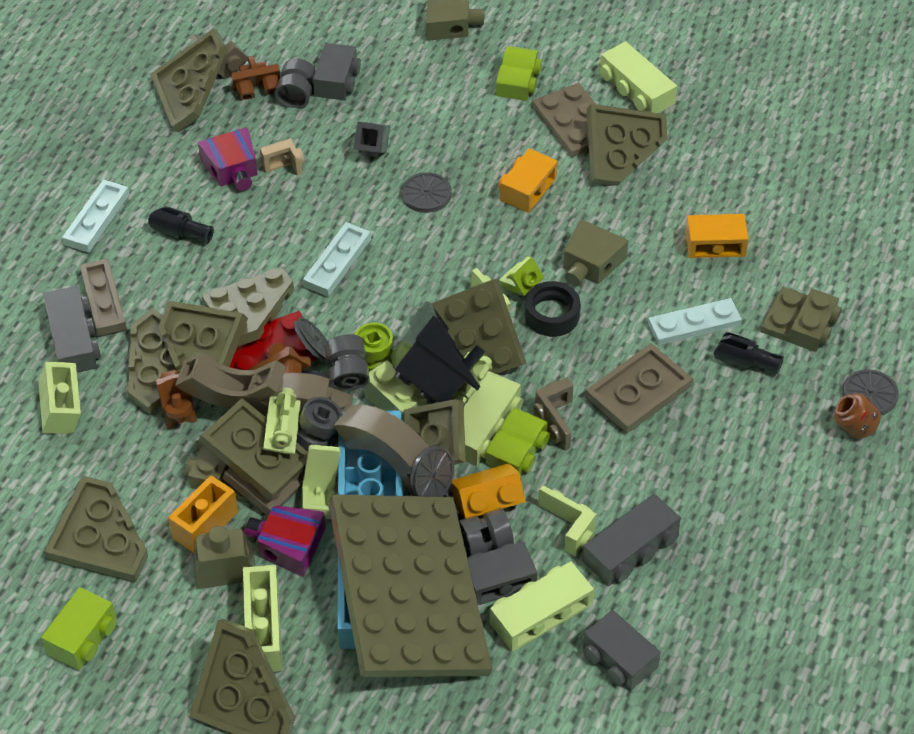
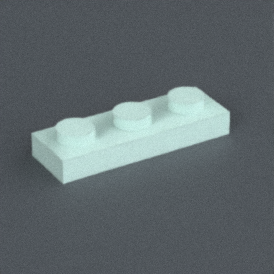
M103 179L63 235L64 245L89 253L128 198V187Z
M345 222L303 278V287L329 297L370 242L371 232Z
M731 298L648 318V325L658 345L740 326L742 323V319Z

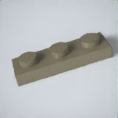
M108 258L81 264L80 269L98 336L127 330Z

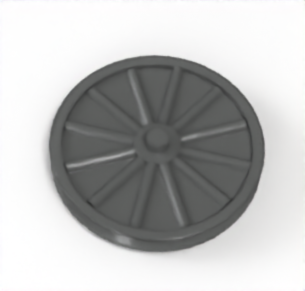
M423 172L409 177L402 186L403 202L410 209L417 212L431 213L439 211L450 202L452 196V189L448 180L436 173Z
M299 317L298 321L294 322V328L298 337L318 360L328 364L325 352L327 339L312 322L304 317Z
M871 369L852 373L846 379L843 387V397L854 393L863 394L879 408L881 415L887 414L895 407L899 395L897 385L888 375Z
M432 445L425 448L418 455L410 476V485L414 496L443 497L447 493L454 476V460L446 448Z

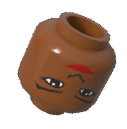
M854 393L845 395L838 401L835 407L834 418L836 424L850 437L862 439L872 435L877 430L881 413L879 408L865 395Z

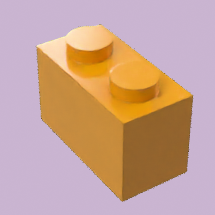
M529 148L522 157L519 156L515 160L513 168L509 173L501 177L498 184L500 200L529 213L557 179L558 161Z
M745 214L687 215L685 235L689 258L746 257L749 238Z
M509 463L453 479L451 483L453 497L464 518L475 515L480 516L485 512L499 508L504 509L526 502L520 473Z
M210 475L168 517L172 539L194 553L196 536L209 533L216 526L224 527L238 513L235 491Z

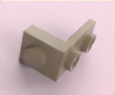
M195 34L190 37L193 42L199 39ZM232 41L225 45L227 53L218 72L225 79L231 77V73L239 70V66L244 65L248 61L247 54Z
M568 377L550 382L545 387L536 390L535 404L533 405L535 416L548 422V432L554 443L559 442L565 451L571 447V431L556 409L573 401L574 385Z

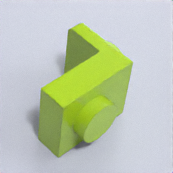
M527 256L522 262H518L499 281L505 289L525 297L528 291L544 279V276L534 258Z

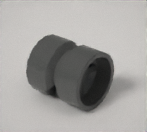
M295 58L286 61L283 65L275 90V98L282 106L302 109L309 103L313 88V77L316 71L310 62Z
M346 334L328 340L325 344L327 363L331 366L328 368L331 387L340 391H351L367 385L370 377L368 365L365 361L366 352L363 338L357 335Z
M313 397L309 399L299 416L296 442L306 451H308L310 445L330 446L337 432L333 425L343 415L341 408L328 398Z
M502 508L485 512L482 519L475 515L459 520L467 557L477 552L485 553L491 549H499L508 543L514 544L511 525ZM480 529H483L486 541H483Z

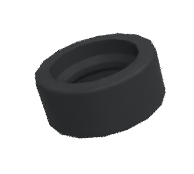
M546 281L537 284L528 291L525 299V321L530 329L540 335L557 337L570 333L577 326L580 319V296L574 288L566 283ZM546 300H557L568 305L570 311L560 317H547L537 312L535 307Z

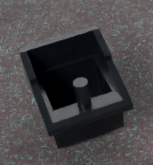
M426 301L409 322L410 329L391 354L394 365L393 369L397 371L395 376L408 386L411 383L421 389L419 393L432 404L436 401H449L465 382L478 391L481 386L475 376L473 367L486 351L476 344L467 357L464 358L456 347L455 341L448 333L449 327L433 305Z

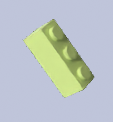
M626 41L601 54L599 70L602 78L605 81L612 82L622 96H627L634 102L638 110L659 113L675 104L677 85Z
M490 371L487 372L480 382L481 387L478 391H474L464 406L466 462L478 466L482 458L486 459V450L490 442L501 429L513 408L521 409L523 404V398H520L521 384Z
M570 561L562 567L556 566L552 568L546 576L536 582L526 583L517 593L510 597H502L497 600L490 608V625L511 652L593 605L594 588Z
M276 565L243 567L245 627L254 630L273 672L283 671L279 583Z

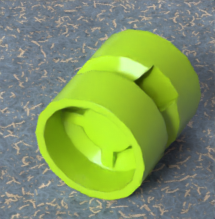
M376 322L360 326L356 330L355 335L363 338L368 371H372L387 360L393 365L391 354L393 353L392 331L386 325Z

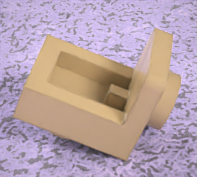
M291 138L260 148L261 164L265 173L292 165L297 176L302 174V164L305 163L304 155L301 148L295 147Z

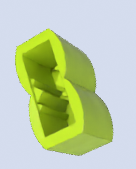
M514 46L506 47L496 81V96L528 101L529 94H535L537 87L535 74H541L543 62L542 59H538L539 50Z
M513 408L486 450V465L494 468L509 463L520 473V477L524 471L529 473L535 463V453L538 448L543 450L549 441L550 433L547 432L548 422L520 409Z

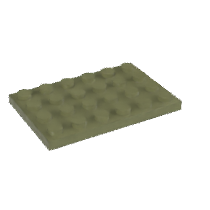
M332 494L328 503L361 677L488 676L492 671V664L453 497Z

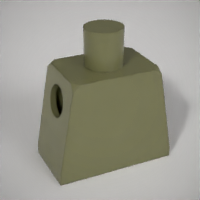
M427 0L426 41L468 37L469 24L484 25V9H469V0Z
M581 219L564 251L563 268L568 270L565 274L566 281L572 286H579L584 278L599 284L626 260L629 240Z
M216 526L209 533L196 536L193 558L196 590L243 583V567L256 566L254 552L242 529L227 530L223 526Z

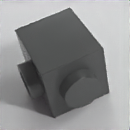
M357 122L354 149L363 150L362 155L378 158L379 153H386L390 126Z

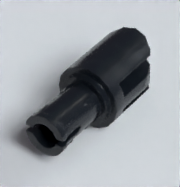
M169 206L153 211L148 218V224L153 230L179 240L190 237L207 244L210 243L214 234L213 226L193 221L190 213Z
M730 332L723 334L714 351V357L717 360L746 370L749 367L755 366L777 375L784 360L782 355L760 349L757 341Z

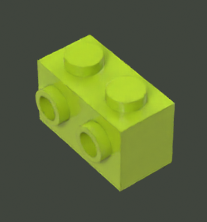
M79 587L41 636L46 654L80 671L86 661L89 662L93 659L100 642L105 636H109L116 626L117 617L113 603Z

